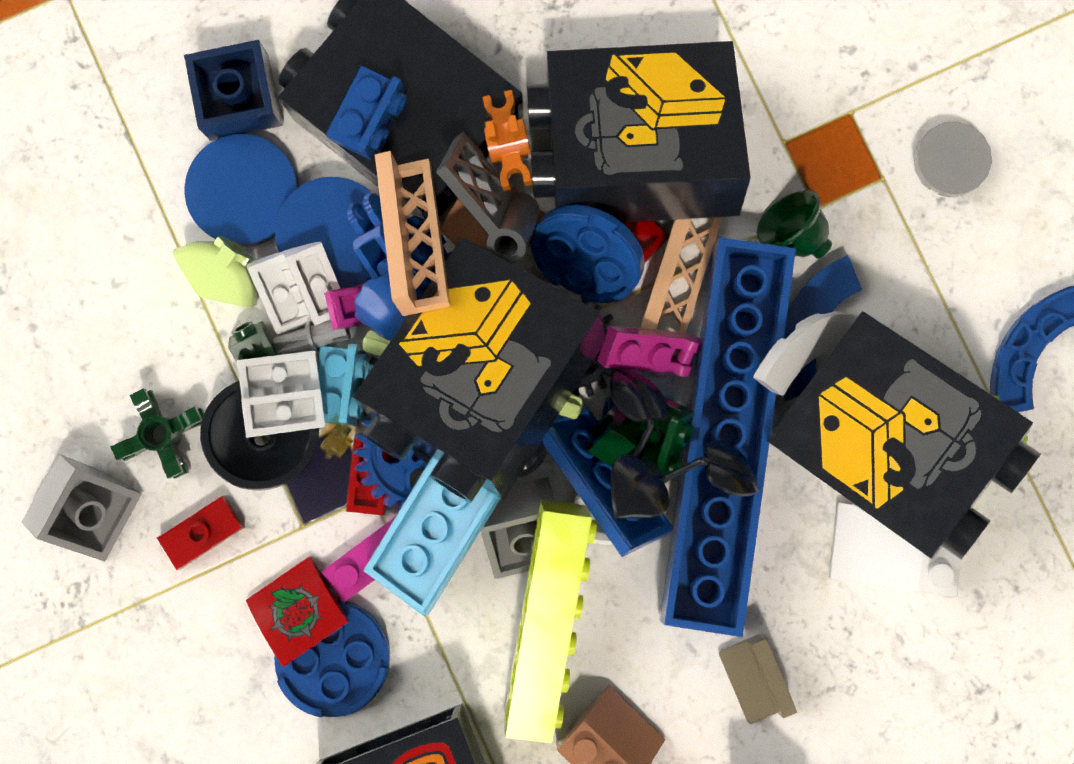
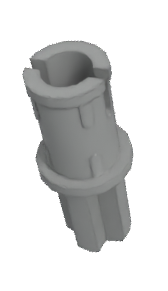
M331 320L316 326L308 322L303 329L276 336L273 339V344L277 355L296 353L310 348L316 352L319 351L320 346L351 339L350 328L333 331Z

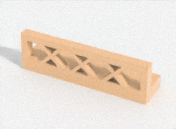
M391 151L375 154L392 301L402 316L451 307L430 160L424 159L397 165ZM423 173L424 182L414 195L403 189L402 178ZM425 195H426V202L422 200ZM416 206L428 212V218L418 230L407 223L408 216ZM429 231L431 232V238L427 236ZM409 233L413 235V237L410 240ZM421 241L433 247L432 255L423 266L414 261L411 256ZM434 266H435L436 274L431 271ZM413 268L418 271L415 276H414ZM426 277L437 283L439 296L417 300L416 289Z
M714 217L711 228L699 234L696 233L691 219L674 220L640 326L641 329L656 330L659 319L673 312L680 325L678 332H687L723 217ZM689 230L692 237L685 241L687 231ZM708 235L704 248L700 239ZM695 242L702 255L701 261L686 270L679 256L683 247ZM678 265L681 273L673 276L676 266ZM697 270L693 283L689 274ZM684 277L691 292L688 299L675 305L668 291L672 282ZM666 300L670 308L662 311ZM686 305L683 317H681L677 309Z

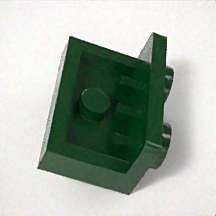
M666 397L664 398L668 407V415L662 421L654 420L653 431L640 456L641 459L648 458L656 463L660 471L659 476L682 466V460L679 459L682 448L690 441L694 431L691 421L695 411ZM640 422L639 439L645 430V422Z

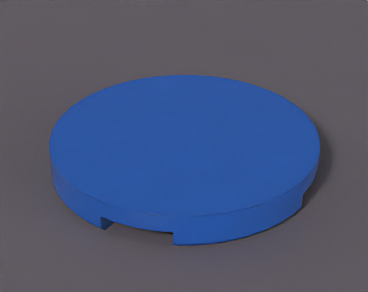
M233 134L211 142L197 154L186 175L184 195L187 209L201 230L215 240L218 236H224L231 241L237 242L242 247L262 244L275 237L276 220L281 206L288 196L299 187L293 165L276 145L259 136Z
M322 177L301 185L288 196L278 213L275 226L278 252L321 241L340 289L354 287L367 281L371 276L353 249V241L359 236L351 226V222L348 221L345 212L352 203H360L362 206L364 196L373 193L361 184L341 177Z
M582 205L561 206L546 213L534 231L531 251L541 273L553 285L558 286L560 284L564 288L581 295V300L584 298L592 303H612L622 300L630 295L642 277L645 261L642 248L636 237L623 223L601 210Z
M337 600L350 620L344 626L284 667H282L274 655L277 683L283 694L298 709L316 717H339L359 711L374 699L388 675L390 648L384 629L370 612L348 601L343 603L341 600Z

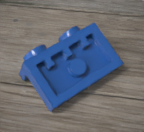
M361 66L326 133L327 139L370 160L375 150L379 152L384 147L389 135V130L386 128L392 116H399L406 103L407 95L404 94L405 88L402 79L393 76L390 80Z

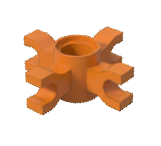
M512 90L504 91L507 101L502 108L493 107L490 95L483 97L485 109L489 116L493 118V120L485 122V138L492 163L500 162L501 165L503 164L500 172V182L503 191L511 190L509 178L514 173L523 175L525 186L533 185L529 169L522 163L523 159L529 158L528 154H531L524 120H517L516 115H513L516 104Z

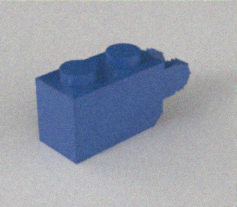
M369 193L364 196L362 206L360 203H352L348 206L345 213L347 214L348 221L351 222V226L359 236L353 241L354 252L371 278L375 279L388 271L380 197L376 193Z

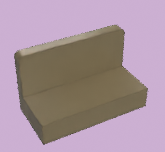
M758 634L719 651V657L748 723L752 724L776 713L783 719L798 713L769 643L764 636Z

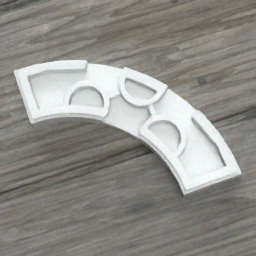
M833 311L827 314L817 313L805 318L796 324V330L786 339L780 338L759 365L753 378L772 393L784 396L794 378L808 363L818 356L834 350L857 319V316Z

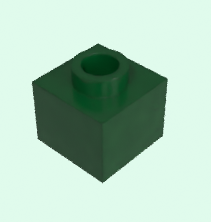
M614 406L593 426L588 452L612 467L618 457L634 453L640 440L638 438L640 422L627 418Z

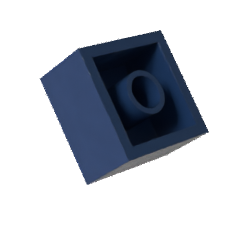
M259 39L184 55L197 127L209 141L228 135L246 134L283 126L269 55Z

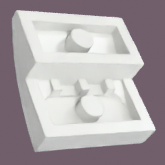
M321 241L291 248L246 264L277 336L303 326L308 322L313 321L314 326L330 320L324 293L329 290L340 289V286Z
M315 351L237 360L246 438L325 427Z

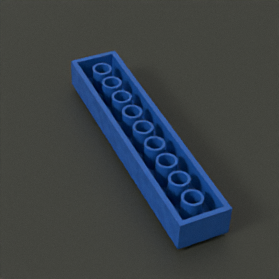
M719 237L713 245L700 332L702 344L699 353H697L690 409L695 411L691 421L694 431L690 441L684 447L682 465L699 457H706L704 452L705 446L710 441L722 440L736 447L747 459L756 477L759 490L752 496H735L725 493L709 481L706 466H698L680 475L673 521L674 530H672L659 619L663 625L743 637L769 442L767 440L771 435L776 399L775 393H772L753 377L775 343L780 338L784 339L796 248Z

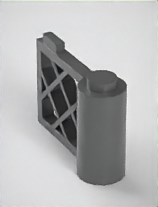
M463 131L454 138L436 172L489 234L486 242L487 250L512 264L516 263L524 257L540 213L539 205L536 199L527 193L513 192L512 190L503 191L500 175L483 156L484 153L472 138Z

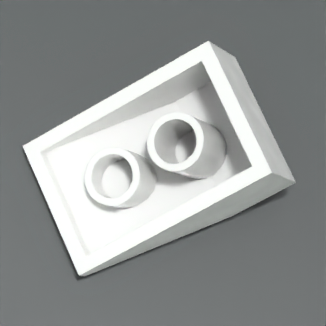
M837 503L829 579L934 595L958 596L961 560L942 547L932 560L858 506Z

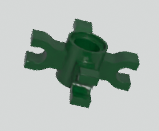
M143 388L129 395L142 421L138 425L135 436L110 446L116 461L121 459L127 461L146 450L157 451L167 479L172 477L177 479L189 473V469L180 455L177 446L182 440V433L201 426L204 416L203 409H197L194 406L170 419L162 416L152 390L146 391ZM163 424L167 435L161 444H157L153 438V432L158 425Z

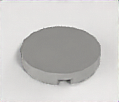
M959 121L944 122L930 129L919 142L914 154L915 172L921 183L929 190L932 189L938 192V195L944 197L963 196L978 188L988 176L992 164L991 148L984 135L973 126Z

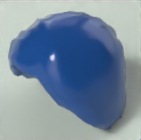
M386 271L378 278L365 282L361 292L356 295L354 302L356 307L355 317L380 337L391 341L407 316H402L392 301L389 271ZM420 287L416 289L417 300L425 292Z

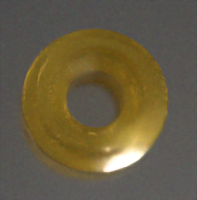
M338 423L319 446L326 453L325 458L329 460L333 454L340 458L353 442V439L348 436L352 430L350 427L343 428Z

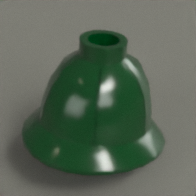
M802 190L788 194L776 201L766 210L758 223L756 233L759 242L796 248L795 256L799 257L813 255L816 259H819L826 255L832 246V241L828 239L829 224L820 209L819 195L812 190Z

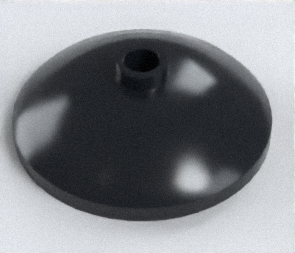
M240 381L224 388L208 405L200 428L202 450L214 472L223 480L236 487L254 491L278 488L297 478L308 467L316 453L319 441V428L267 435L269 437L267 444L258 445L255 443L258 436L246 438Z

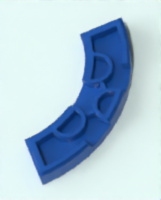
M848 255L823 268L799 291L788 308L784 339L796 330V324L817 313H831L845 299L862 290ZM816 358L808 363L794 378L784 396H782L784 402L800 396L817 373Z
M1074 286L1054 292L1028 308L1013 323L998 348L991 372L990 394L992 396H1000L1001 402L1017 412L1034 409L1032 388L1035 370L1038 365L1037 360L1048 343L1052 342L1063 331L1074 326Z

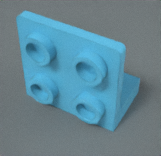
M349 344L348 349L320 346L317 369L325 423L358 427L359 419L365 418L366 412L355 401L353 395L372 369V365L368 363L370 359H367V353L358 345Z

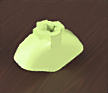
M218 236L215 241H195L173 250V256L195 293L200 297L242 307L257 305L258 292L246 267V264L251 263L253 257L237 242L231 241L224 236Z

